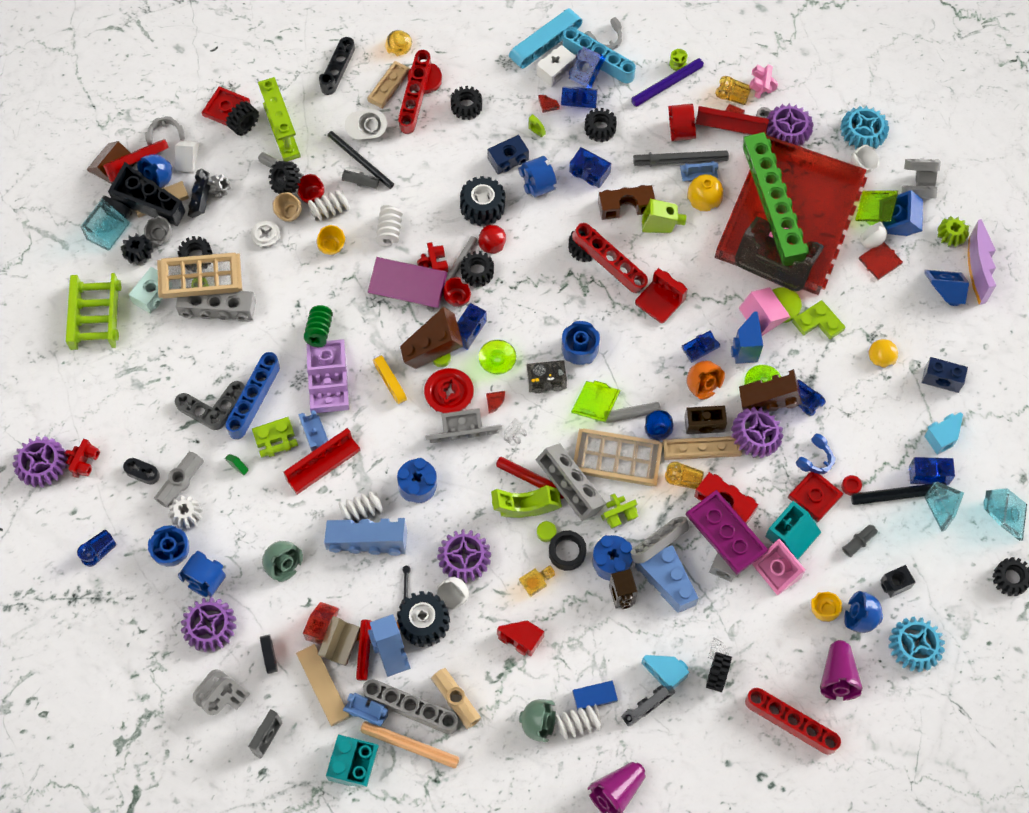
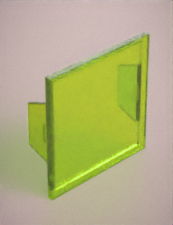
M862 191L855 221H866L869 225H874L878 222H891L898 191Z
M594 380L593 383L586 381L571 413L606 423L621 390L611 388L603 382Z

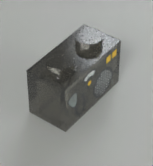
M564 360L526 364L529 392L542 393L549 390L558 392L567 388Z

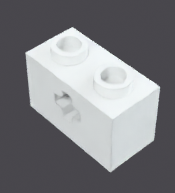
M560 45L557 49H553L545 59H541L538 62L537 76L550 87L554 86L576 67V56L563 45Z

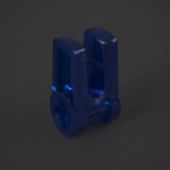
M798 379L800 393L802 394V404L798 405V407L808 416H813L816 410L826 403L825 398Z
M103 530L80 545L77 555L85 566L91 567L116 546V542L107 530Z

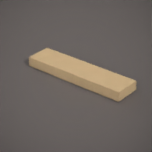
M732 436L663 440L664 460L737 457L742 455V450L739 451L740 445L734 444L736 439L731 438Z
M315 644L297 652V657L331 727L350 718L348 712L343 711L345 707L321 656L318 655Z

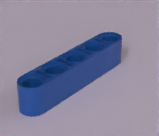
M266 352L261 356L226 421L227 431L233 439L244 437L280 370L278 358L273 352ZM260 378H266L263 381H258ZM251 394H257L255 397H249ZM243 410H249L247 413H241ZM234 426H240L237 430H232Z

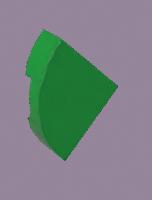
M228 454L224 458L242 475L249 471L237 456Z

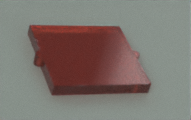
M885 242L876 248L870 249L858 258L867 268L866 270L870 271L877 280L903 263L895 254V250H891Z

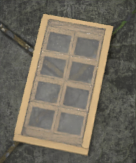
M240 253L157 260L159 298L165 299L242 291Z
M583 428L579 429L573 461L583 474L587 476L656 486L663 442Z

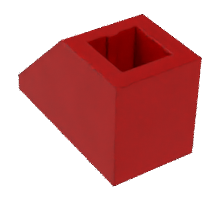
M528 620L502 625L497 628L498 639L507 645L509 643L516 647L515 650L524 656L526 654L532 656L544 638L545 632Z

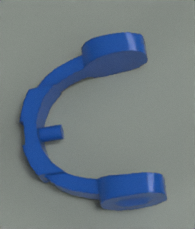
M816 433L811 438V441L827 454L828 462H823L827 467H815L811 461L804 457H799L796 465L802 471H811L824 475L832 469L831 467L835 464L836 457L827 445V439L821 434Z

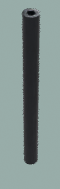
M333 131L328 133V137L371 174L376 178L378 177L389 189L393 188L394 183Z

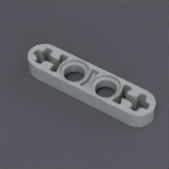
M677 517L672 519L634 547L630 552L633 562L639 564L648 561L689 530L687 518Z

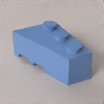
M673 545L664 548L644 563H635L634 568L645 576L647 581L661 593L660 595L677 613L697 605L699 598Z
M392 614L370 622L371 629L368 630L371 644L374 653L379 652L387 677L411 669L394 615Z

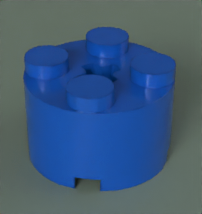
M545 156L525 162L521 167H518L519 174L525 181V192L527 194L531 193L533 197L556 190V187H554V184H557L556 176L551 164H546L545 161L548 159Z
M575 321L572 325L566 327L562 333L561 344L564 359L577 365L592 363L599 351L600 335L598 330L586 321Z
M423 458L412 459L405 462L398 470V490L406 501L424 503L433 497L437 488V475L434 467Z
M606 535L596 543L593 550L592 565L599 577L610 581L612 573L631 569L633 560L630 553L632 550L630 542L620 536Z
M196 551L179 572L178 577L182 582L186 580L189 583L188 588L203 597L208 595L212 597L226 578V574L223 572L224 566L216 560L212 562L207 559L205 554Z

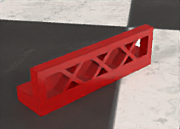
M699 106L695 124L754 135L763 132L766 134L769 119Z
M346 428L283 472L285 479L298 495L361 450L353 440L351 431Z

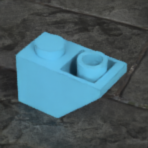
M961 412L956 415L952 413L945 417L944 421L940 423L934 422L927 427L928 431L924 437L937 455L953 447L957 442L963 418Z

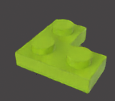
M823 300L792 320V323L803 336L817 326L829 339L845 330L844 324Z

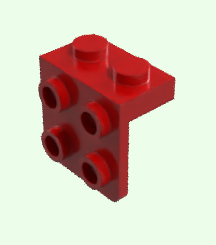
M658 268L653 274L651 284L635 300V305L659 323H665L686 300L688 289L683 283L673 279L668 272Z

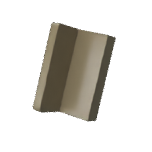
M333 616L318 655L324 659L346 666L360 633V627Z

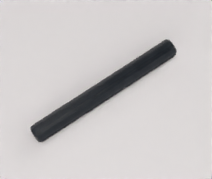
M941 482L860 492L851 495V502L853 505L938 495L945 494L948 489L947 484Z

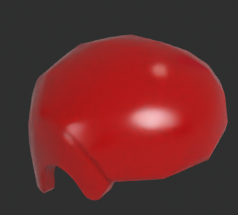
M315 174L302 176L300 178L301 183L297 184L299 185L297 192L299 198L305 203H308L309 200L315 203V198L321 200L325 190L320 178Z
M497 225L483 227L478 239L481 250L492 254L503 250L506 242L504 229Z
M454 277L446 281L443 297L448 304L454 307H461L469 302L471 291L468 284L461 282V278Z

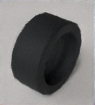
M570 530L561 531L551 539L549 558L558 569L564 571L574 570L585 560L586 543L578 533ZM563 540L575 542L579 547L577 558L572 561L561 560L556 554V547L559 542Z

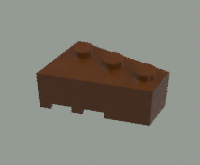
M442 307L400 346L404 363L417 369L463 347L455 313Z
M794 369L790 370L789 375L779 377V375H774L772 380L762 383V380L739 386L743 411L747 408L751 411L753 407L758 411L762 407L763 411L769 410V412H774L778 408H795L802 404L799 383Z

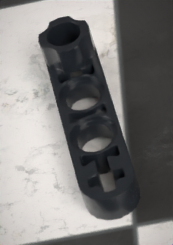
M350 37L340 39L324 74L319 76L321 92L325 95H331L336 91L355 51L354 40ZM340 56L345 57V60L341 62L336 59ZM332 70L339 71L337 75H332L330 72Z

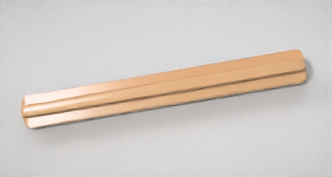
M364 721L360 731L366 735L441 764L456 768L459 763L458 756Z

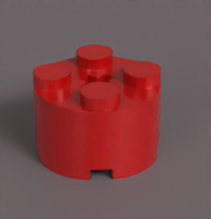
M693 104L668 106L671 141L696 139Z

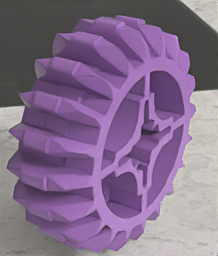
M790 103L787 106L782 104L780 108L776 106L767 117L769 119L766 131L767 136H770V141L775 140V145L780 143L782 148L785 145L789 149L792 145L795 148L798 145L803 146L813 132L812 116H809L808 111L803 112V107L797 108V104L794 107Z
M753 407L751 411L747 408L739 413L731 427V431H733L731 438L736 439L734 444L740 445L739 451L744 449L746 451L745 455L751 453L753 458L758 455L760 459L775 453L782 444L781 440L784 436L781 433L783 428L778 426L780 421L774 420L775 415L770 416L769 410L763 412L762 407L758 411ZM746 422H750L748 429H745ZM769 436V443L765 444L764 440Z
M36 436L35 441L29 438L28 444L22 443L23 448H17L18 455H13L15 474L18 475L20 481H24L28 486L31 484L35 488L38 484L44 488L46 482L52 485L51 480L55 479L58 481L57 475H64L62 469L67 468L65 463L67 457L64 455V448L55 439H48L46 436L42 440ZM52 452H53V453H54V461H53V463L51 464V463H50V458H51L50 455H51ZM30 460V462H31L30 465H29L30 468H29V470L27 471V470H26V464H27V461Z
M462 529L459 535L457 531H454V537L448 534V541L442 540L441 544L443 547L438 548V552L441 554L437 555V559L440 560L439 567L443 568L442 572L444 574L449 573L448 578L454 576L459 579L463 578L464 583H467V578L469 577L474 582L475 575L481 578V571L486 572V565L491 563V560L488 559L491 557V552L488 551L490 546L485 544L486 539H480L479 533L473 536L472 530L465 534V530ZM467 543L474 545L479 551H476V549H470L467 546ZM461 544L459 549L450 552L454 546ZM463 549H465V554L467 555L465 563L462 558ZM477 559H479L476 565H474L471 568H468V565L471 562H474ZM450 561L459 563L462 569L453 566Z
M210 597L209 602H207L205 598H202L201 604L195 601L194 608L188 606L190 613H183L184 618H186V620L181 621L182 626H185L181 628V632L185 634L183 638L185 641H189L190 647L195 645L197 651L203 648V651L207 653L210 647L215 652V646L217 645L223 649L222 642L229 643L228 636H234L232 630L237 627L233 623L236 621V617L233 616L234 611L232 608L228 609V603L222 604L221 599L215 602L214 598ZM216 611L219 614L208 615L205 612ZM200 616L199 623L193 629L196 619ZM205 618L208 620V622L212 624L211 627L213 631H211L210 628L206 626L207 623L205 621ZM224 621V626H223L222 630H221V631L219 632V634H218V633H217V628H218V627L222 624V622ZM205 634H209L212 636V638L208 639L197 637L199 635L203 636Z

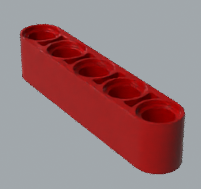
M419 50L415 54L398 117L401 132L405 134H410L415 130L431 70V56L427 50Z
M580 223L576 227L572 238L578 246L631 292L639 293L648 283V278L644 272L589 224ZM578 231H583L586 236H581ZM592 243L598 244L600 248H595ZM606 255H610L614 261L608 260ZM620 268H625L627 273H623ZM634 280H639L641 286L637 285Z
M753 688L747 694L745 699L747 708L820 752L831 755L840 747L841 738L837 733L763 689ZM751 696H758L761 702L754 703L751 700ZM775 706L778 708L779 714H772L769 707ZM788 717L795 718L797 725H791L788 722ZM806 728H812L816 732V736H809ZM825 739H831L834 742V747H828Z

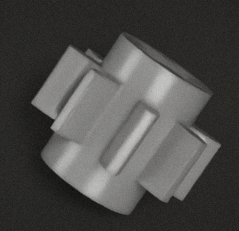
M224 174L211 176L212 181L207 182L210 185L209 192L215 194V197L227 195L226 190L231 189L229 179L225 178Z

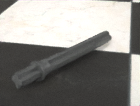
M727 150L652 154L649 152V154L633 155L634 166L649 165L650 167L659 164L729 160Z

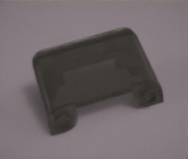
M756 216L744 232L735 255V263L738 267L791 291L802 290L824 249V245L814 241L806 243L809 253L806 255L805 260L794 261L793 265L785 266L781 262L774 238L769 236L771 231L769 222Z

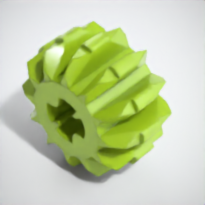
M952 216L948 217V219L944 218L937 228V238H942L941 243H948V247L953 244L956 248L959 244H964L968 238L969 226L965 225V220L960 221L959 216L956 219Z

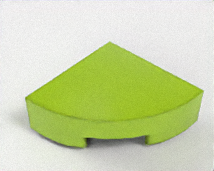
M532 114L529 117L528 128L538 136L543 137L546 134L545 128L540 120Z

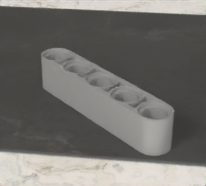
M375 679L367 680L363 685L364 696L368 698L369 702L373 700L386 705L385 708L445 734H453L458 729V719L452 711ZM371 687L378 688V692L374 695L367 693ZM389 695L397 696L396 701L393 703L387 702L386 699ZM408 703L416 704V708L412 711L406 710L405 706ZM427 711L435 712V716L431 719L425 718L424 714ZM450 718L454 720V724L451 727H446L443 725L444 720Z

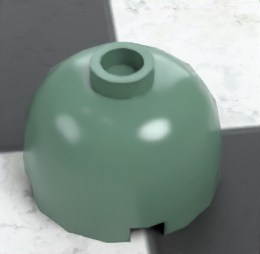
M289 541L274 542L265 550L262 557L264 571L272 579L279 582L290 579L297 572L294 570L297 565L301 566L302 550Z
M537 699L531 701L524 711H521L519 722L522 723V729L530 739L548 742L547 736L553 734L556 711H552V706H555L552 700Z

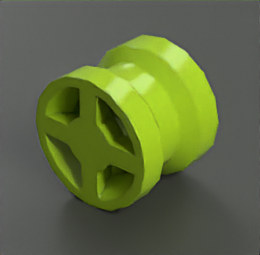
M675 49L671 52L669 62L671 69L677 71L687 65V52L683 49Z

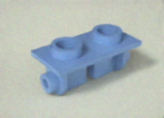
M714 161L702 164L685 163V165L680 166L682 182L692 181L697 176L704 174L718 178V163Z
M357 693L349 694L347 699L349 702L343 708V711L350 713L352 716L360 717L378 726L384 723L388 717L387 713L389 710L385 708L386 705L373 700L369 706L366 705L368 698Z

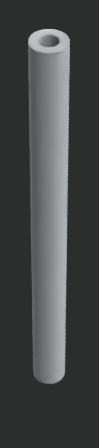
M470 237L448 272L446 281L455 277L461 267L463 257L467 258V254L470 253L477 242L476 237ZM429 306L426 307L431 312L435 309Z

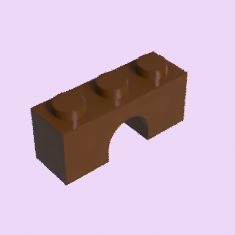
M640 185L633 188L624 187L618 190L599 192L598 205L601 219L619 218L620 207L624 204L634 206L637 215H642L650 199H655L652 185Z

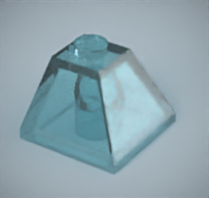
M1008 488L987 490L983 501L984 509L1001 527L1019 541H1023L1027 504Z

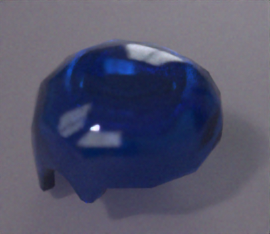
M656 410L646 416L644 429L650 439L657 441L665 440L672 434L674 428L673 419L667 411Z

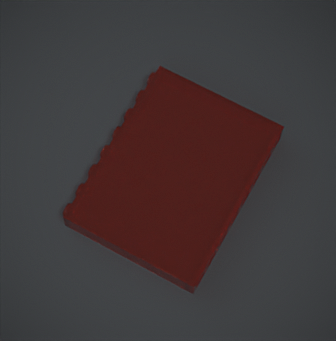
M766 135L767 139L771 141V152L776 155V166L781 170L782 183L786 184V194L788 198H791V209L797 215V226L802 229V240L804 244H807L809 253L806 255L804 263L783 267L775 242L768 240L771 230L751 171L749 170L717 246L714 258L819 295L821 289L825 290L829 280L825 278L826 275H831L834 264H831L832 259L836 260L840 250L837 249L838 244L842 245L845 235L842 234L843 230L847 231L851 220H848L849 215H854L857 207L853 204L855 201L859 202L862 191H859L860 187L864 188L868 178L865 177L867 169Z

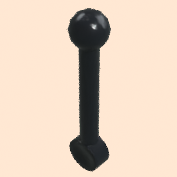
M407 565L402 569L404 573V598L401 601L402 604H405L404 599L408 597V574L411 570Z

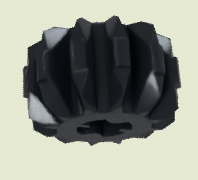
M136 233L134 237L129 235V240H123L124 245L121 246L122 255L130 264L135 262V264L139 265L140 261L146 263V258L151 259L150 253H153L152 243L149 239H146L144 234L139 237Z

